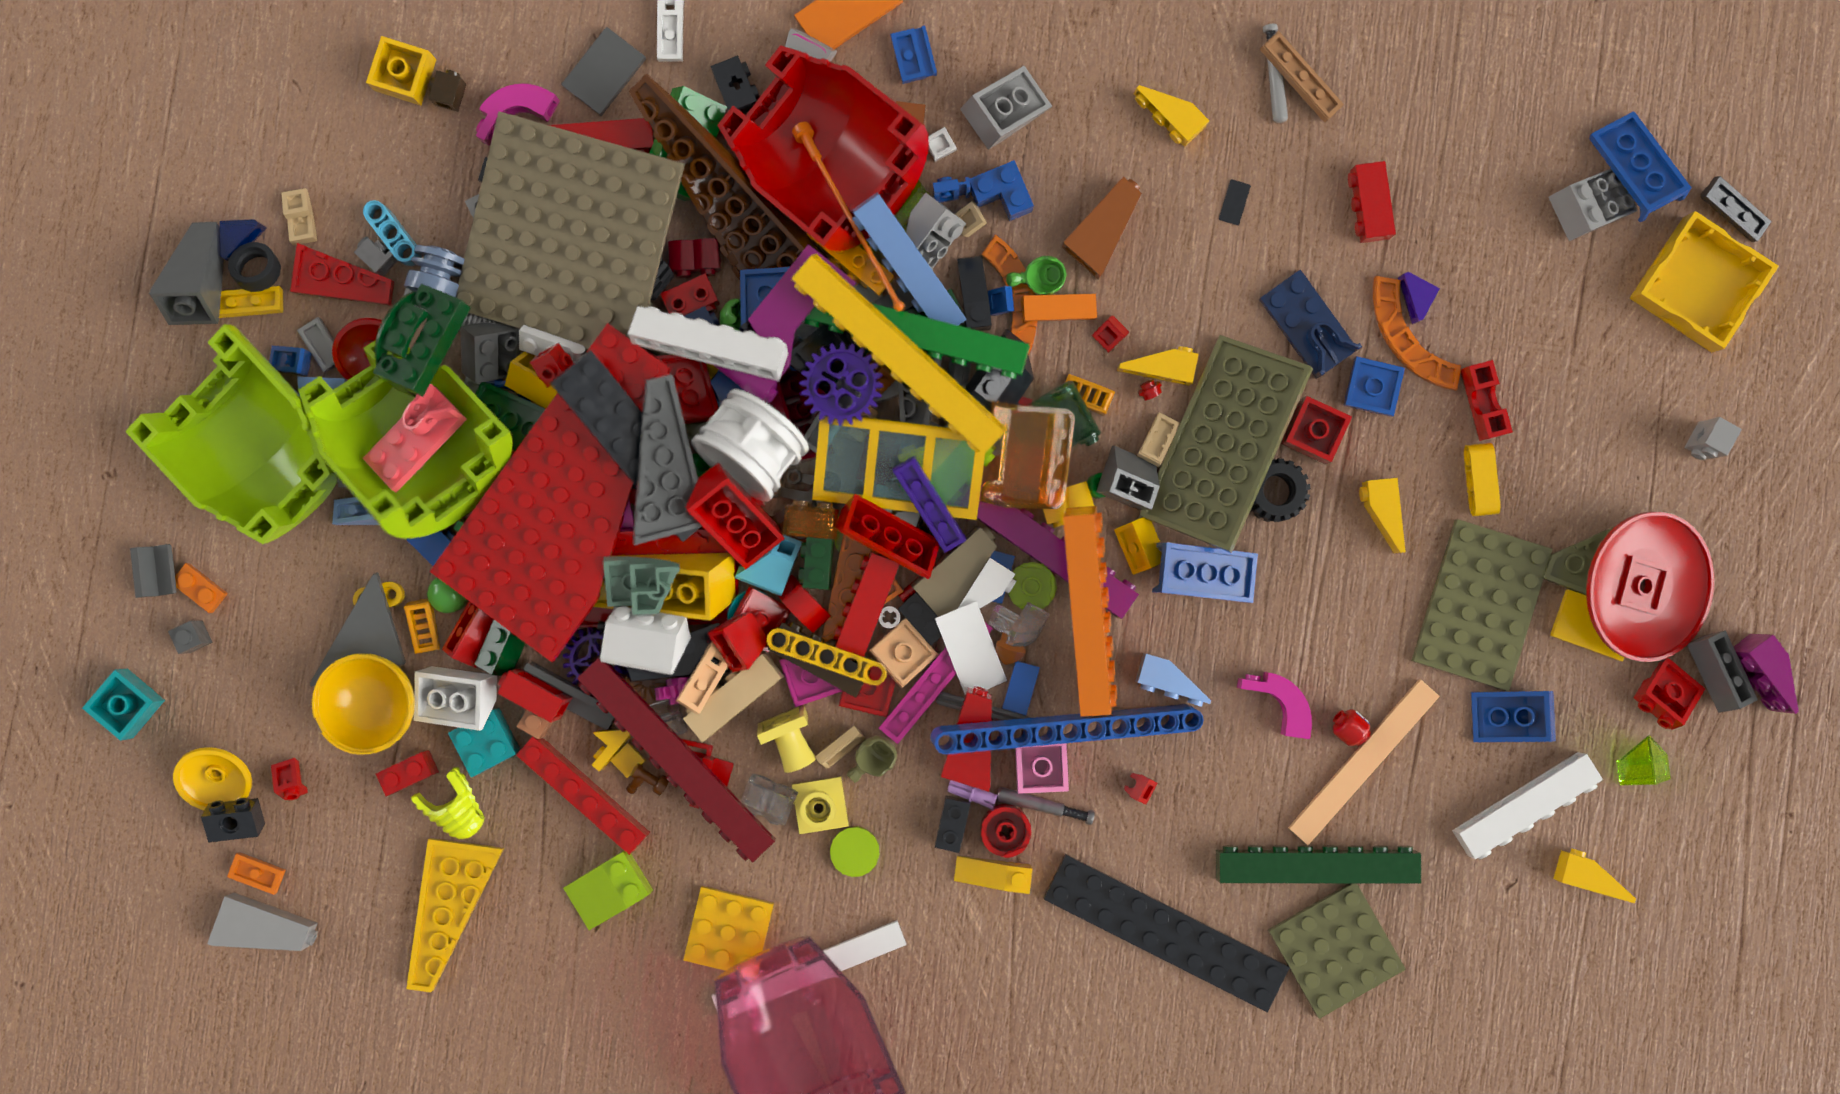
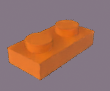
M185 563L175 576L176 588L208 613H213L228 594L190 563Z
M239 852L235 854L227 877L274 895L278 892L286 870Z

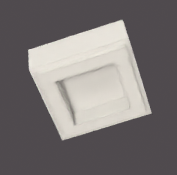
M945 127L928 136V150L935 162L957 151Z

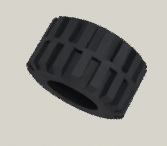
M1273 459L1250 510L1255 513L1254 516L1263 518V521L1281 522L1296 517L1300 514L1301 510H1304L1306 507L1305 502L1310 498L1308 490L1311 487L1306 482V479H1309L1307 474L1303 475L1301 472L1303 469L1300 466H1295V462L1291 460ZM1271 476L1282 478L1288 485L1289 496L1282 505L1270 503L1264 495V484Z

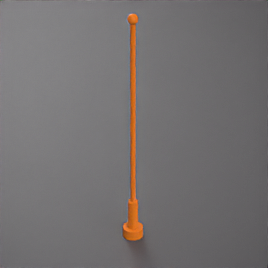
M808 122L798 123L792 129L794 138L798 143L805 145L812 160L817 162L894 302V309L902 311L904 308L903 302L899 301L821 161L822 156L812 139L814 135L812 127Z

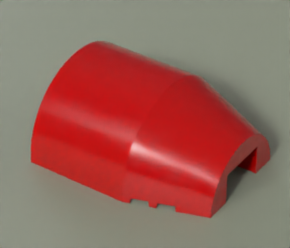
M780 45L765 64L776 78L746 115L735 106H732L720 121L718 127L731 150L735 152L740 161V166L745 170L752 187L828 250L845 251L860 245L861 242L817 162L812 160L805 145L796 141L792 134V129L800 122H808L814 131L812 139L822 156L821 161L852 217L856 216L853 209L876 192L881 196L892 214L896 215L912 193L924 169L929 149L927 130L920 121L851 67L831 63L824 58L818 59L809 56L807 53ZM865 228L861 231L864 239L867 241L871 236Z

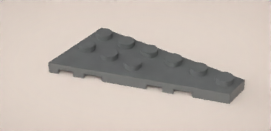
M672 374L645 380L633 532L634 545L703 527L685 508L698 478Z

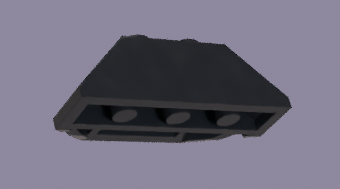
M1005 329L1001 337L1023 342L1008 329ZM1029 355L1027 356L1022 376L1016 375V379L1001 376V371L991 369V373L977 370L964 389L998 420H1006L1034 380Z

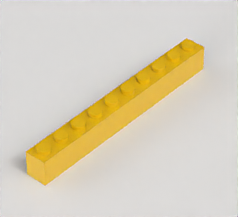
M818 254L811 255L791 278L796 282L794 286L799 292L805 296L809 294L815 300L814 305L820 311L831 314L834 317L833 322L843 331L847 329L854 335L852 339L857 345L862 348L866 346L873 353L871 356L878 364L888 366L892 370L890 374L898 382L902 383L904 381L911 387L909 391L914 397L920 401L924 399L930 405L929 410L935 416L945 418L949 422L948 427L955 434H962L968 439L967 444L972 450L977 453L981 451L985 454L1007 429L1005 425Z

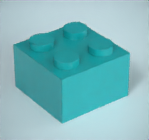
M128 668L115 669L82 709L121 741L133 739L164 703L165 699Z
M500 708L491 710L483 729L480 731L458 727L448 733L471 778L512 758L521 750Z

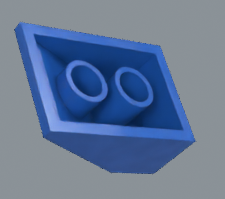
M1554 691L1471 692L1473 742L1556 741Z

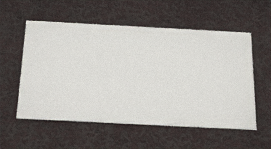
M977 601L935 618L964 694H966L968 687L973 689L974 686L990 689L1007 681Z

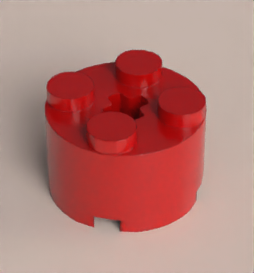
M999 804L994 806L993 809H989L985 813L980 825V833L985 847L997 856L1005 858L1017 856L1026 849L1031 839L1032 829L1025 813L1014 805ZM1003 825H1006L1008 828L1012 827L1009 830L1010 835L999 834L1002 831Z

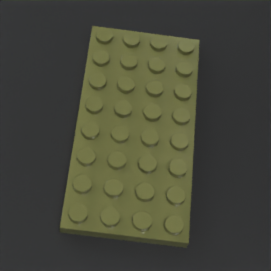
M1219 335L1159 470L1158 479L1160 487L1152 510H1142L1140 516L1232 553L1313 368L1304 363Z

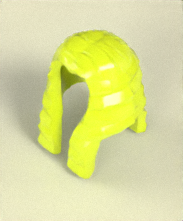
M453 767L446 775L457 792V796L452 801L444 805L435 806L427 801L421 793H415L411 797V801L416 804L418 810H422L423 815L429 817L430 821L436 822V825L439 827H443V832L449 833L450 837L466 839L480 830L485 817L479 809V804L475 802V796L472 795V788L465 779V775L460 772L459 767Z

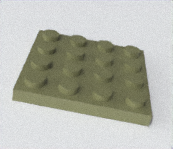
M1347 884L1268 929L1319 1019L1406 970L1358 884Z

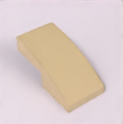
M304 188L282 192L283 215L287 218L289 242L292 245H297V243L304 244L317 241L315 221L308 190Z

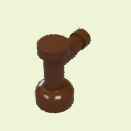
M638 763L631 773V777L634 779L626 787L628 793L634 794L637 788L645 781L652 785L653 792L660 796L666 789L669 781L665 775L656 777L644 770L643 765Z

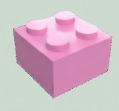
M1066 743L1015 748L1018 794L1069 791Z

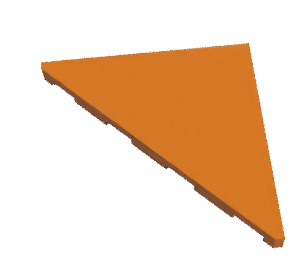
M843 534L827 611L831 617L825 621L822 638L825 639L824 643L833 638L837 625L842 626L845 617L841 615L846 602L851 603L854 593L850 591L855 578L859 580L861 578L863 570L859 568L864 555L869 556L871 551L879 554ZM895 578L885 603L903 592Z

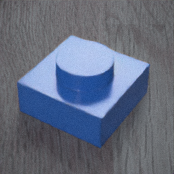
M1003 286L987 291L990 314L992 316L1014 311L1011 286Z

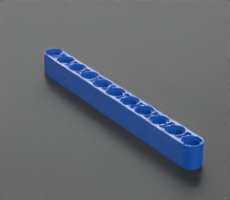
M1179 704L1113 710L1111 715L1081 716L1079 713L936 727L932 731L930 739L938 752L942 754H956L1193 732L1201 728L1204 718L1201 712L1191 705ZM1189 713H1193L1191 721L1185 723L1186 716ZM1165 715H1169L1168 722L1161 725V719ZM1145 717L1144 724L1137 727V721ZM1121 719L1120 726L1117 729H1112L1114 721ZM1097 722L1096 728L1089 732V724ZM1067 724H1072V730L1069 733L1063 734L1064 727ZM1043 726H1048L1047 733L1043 736H1039L1038 732L1040 728H1042ZM1019 728H1023L1022 736L1014 738V732ZM992 731H999V735L995 740L988 739ZM974 733V738L971 742H963L966 734ZM949 735V741L946 744H938L940 737Z

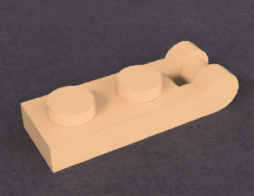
M713 641L707 646L704 655L676 699L678 703L695 714H700L728 667ZM713 656L719 660L718 665L711 662Z

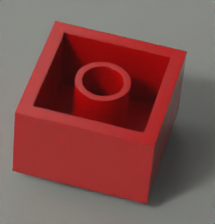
M1305 396L1300 399L1280 444L1323 464L1331 463L1352 416L1309 396Z

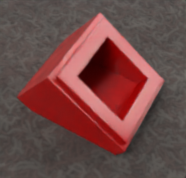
M1112 315L1092 334V337L1109 353L1129 334V331Z

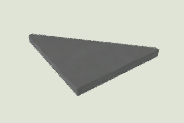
M378 572L374 573L312 678L310 682L311 687L316 685L320 675L328 666L351 654H375L392 661L397 666L406 663Z

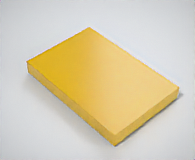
M1566 589L1550 636L1623 662L1624 657L1608 648L1596 633L1589 616L1586 595Z

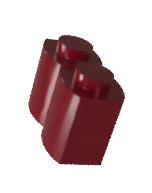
M716 238L668 241L669 267L673 274H676L677 278H689L691 273H701V275L706 273L710 277L715 276L716 272L721 271L720 244Z

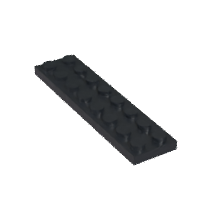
M589 350L551 381L550 385L637 488L643 413L593 351ZM699 528L675 535L680 541L684 542Z

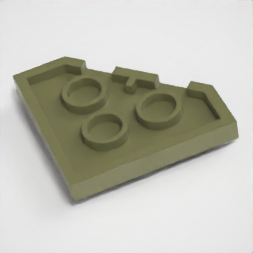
M1614 527L1551 554L1543 579L1586 595L1587 578L1592 559L1603 539Z

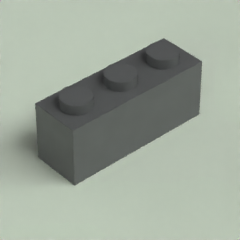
M1726 630L1704 635L1687 645L1718 713L1738 710L1758 700Z

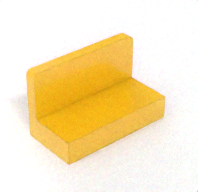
M1142 517L1114 529L1133 575L1161 564L1162 552L1156 547V543H1160L1152 521Z

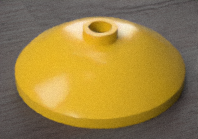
M198 748L186 753L180 758L173 772L174 786L179 795L187 803L201 810H205L207 805L214 801L228 802L239 798H248L252 788L251 773L245 763L234 754L218 748Z

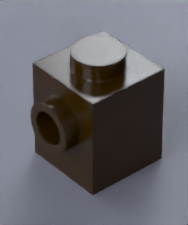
M437 70L435 77H432L429 83L430 95L428 99L435 106L459 112L467 84L460 77V74L455 71L446 70L441 72Z

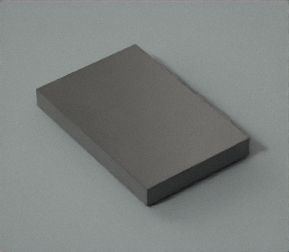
M606 26L561 85L602 116L644 63L646 57Z

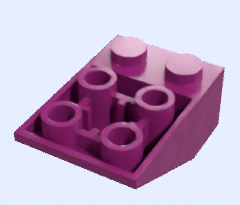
M1749 634L1733 646L1753 690L1757 691L1762 697V704L1770 711L1797 714L1799 709L1789 654L1774 634Z

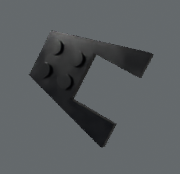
M749 320L739 328L743 333L745 331L756 333ZM821 325L792 349L790 366L799 373L809 371L810 368L806 365V362H815L812 354L814 353L819 357L822 356L821 347L829 352L830 344L832 343L836 350L840 348L841 342L845 344L846 350H849L852 344L855 345L856 353L859 349L849 331L838 334L829 331V326ZM835 361L831 365L833 373H840L844 369L842 361ZM827 372L822 373V376L833 382L837 380ZM827 382L819 385L823 390L830 386Z

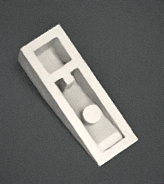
M989 558L958 608L977 601L979 608H982L1002 596L1004 591L1009 594L1016 583V580L1013 579L1015 573Z

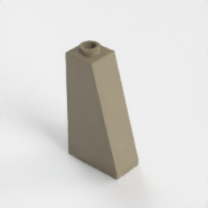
M979 526L974 527L965 535V542L947 551L934 563L929 579L919 576L910 584L938 617L958 609L997 547L993 542L995 536L986 527L983 530Z

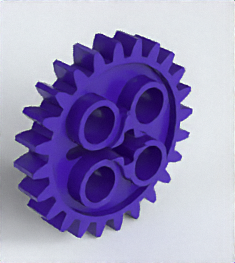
M841 342L840 348L836 350L832 343L830 344L829 352L821 347L822 356L819 357L814 353L812 354L815 360L814 363L806 362L810 370L801 372L802 375L807 377V380L801 381L800 385L807 387V390L802 391L801 395L809 396V399L804 404L806 406L814 405L810 411L812 414L820 411L819 420L822 421L828 416L829 425H832L835 419L838 420L840 427L843 426L846 419L850 425H853L854 417H857L862 422L861 414L863 412L869 416L871 415L868 409L869 406L878 407L873 400L874 398H882V395L876 392V389L883 388L884 385L876 380L883 376L882 373H874L879 365L878 363L869 364L872 356L868 355L864 358L865 350L863 348L856 353L854 344L849 347V350H846L845 344ZM835 361H842L844 369L840 373H833L831 365ZM827 372L841 382L846 379L845 383L850 388L861 393V397H856L844 388L838 391L836 383L822 376V373ZM857 374L866 376V382L861 387L853 385V378ZM824 382L829 383L831 386L830 392L827 395H819L818 386ZM843 396H850L853 399L852 405L847 409H843L839 405V401Z

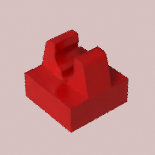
M1132 773L1130 777L1136 780V785L1134 788L1125 785L1124 790L1130 795L1129 797L1146 805L1158 783L1142 774Z

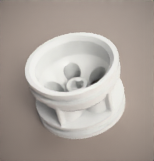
M733 389L729 392L727 399L721 402L720 408L708 423L699 430L700 435H695L691 441L697 454L711 468L719 462L751 497L765 502L770 501L774 495L773 492L780 488L779 480L789 465H797L801 461V456H804L809 450L804 437L784 416L759 398L738 389Z

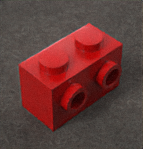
M706 273L660 294L669 314L679 313L686 316L704 306L710 314L717 310L716 306L720 305Z

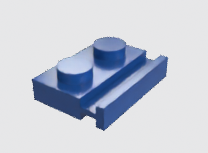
M925 25L921 28H912L890 34L902 84L926 79L929 76H937Z
M952 177L937 179V182L933 183V198L940 203L958 200L959 196L965 195L966 199L969 198L971 188L969 177H965L964 182H958V179L952 180Z

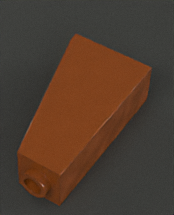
M1124 176L1062 245V248L1097 280L1104 273L1142 194L1139 191V185L1132 179L1127 180Z

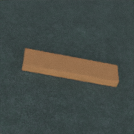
M1279 31L1259 49L1324 123L1344 105Z

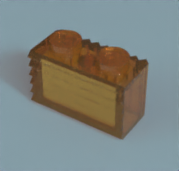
M793 500V505H785L783 535L836 540V524L839 510L833 509V504L818 502L817 507H809L806 501Z

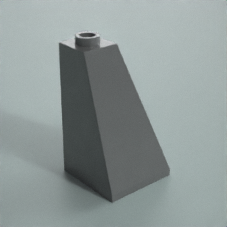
M217 222L192 223L150 289L149 294L168 325L218 324L226 238Z

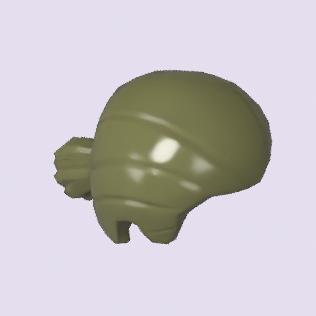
M883 736L867 738L856 752V767L850 769L847 776L854 783L858 782L865 773L876 777L883 776L884 773L894 767L897 761L895 745L891 740Z

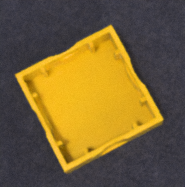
M1694 211L1681 219L1629 299L1713 353L1726 348L1743 322L1748 308L1760 296L1779 266L1751 247L1739 243L1724 229Z

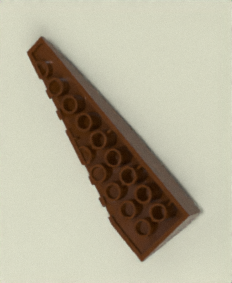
M645 74L628 91L645 121L649 122L655 132L653 135L656 140L662 144L667 153V159L684 164L680 181L699 214H702L708 224L707 228L716 237L721 246V252L724 257L727 256L732 265L731 269L739 280L740 270L791 267L808 244L826 259L828 258L793 220L752 187L749 177L737 159L654 79Z

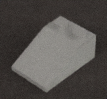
M1023 66L972 95L960 110L989 150L1049 110L1052 105L1026 67Z

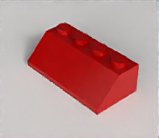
M719 462L698 478L685 507L686 510L745 570L785 539L776 522Z
M854 494L841 509L836 528L848 537L929 579L940 546L935 537L861 496Z

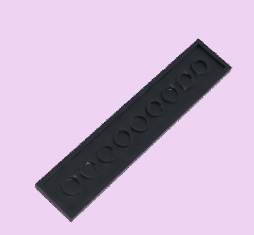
M1067 854L1064 855L1043 897L1045 901L1267 1013L1290 968L1284 963Z

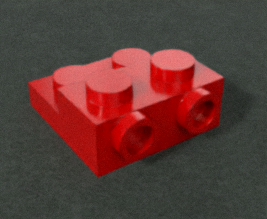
M1666 658L1660 660L1651 677L1642 682L1633 698L1639 702L1638 707L1640 710L1652 713L1658 718L1657 723L1661 727L1673 730L1685 725L1705 688L1672 660Z

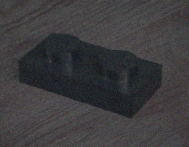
M917 592L898 608L930 645L934 644L942 636L935 620L938 616Z

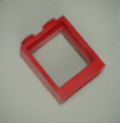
M521 668L511 670L509 673L505 672L498 682V686H500L498 694L550 723L562 718L573 698Z

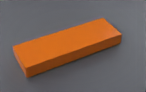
M1096 294L1022 296L1023 322L1097 319Z

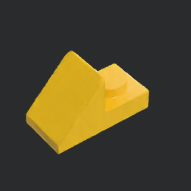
M620 729L593 732L607 747L602 746L594 754L593 757L596 760L592 766L598 771L603 770L631 737L630 733L627 730L622 732Z

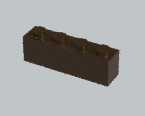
M792 621L789 624L782 623L779 629H785L822 643L825 641V639L814 633L810 637L802 633L803 627ZM777 633L773 638L775 646L782 647L786 643L784 634ZM801 641L797 645V652L802 656L807 655L810 651V646L806 641ZM770 647L768 648V650L855 698L858 697L865 682L779 653ZM829 649L822 651L820 656L822 662L830 664L834 660L833 652ZM848 658L844 663V667L848 672H855L858 668V662L856 659L853 661Z

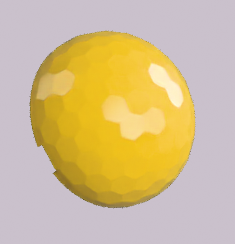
M351 654L335 661L320 675L312 695L313 717L322 731L321 734L333 746L351 754H373L391 747L408 730L414 715L415 697L408 677L395 663L375 654Z

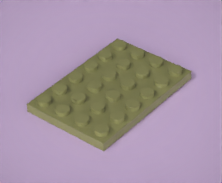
M1455 519L1411 661L1509 691L1542 586L1543 575L1553 549Z

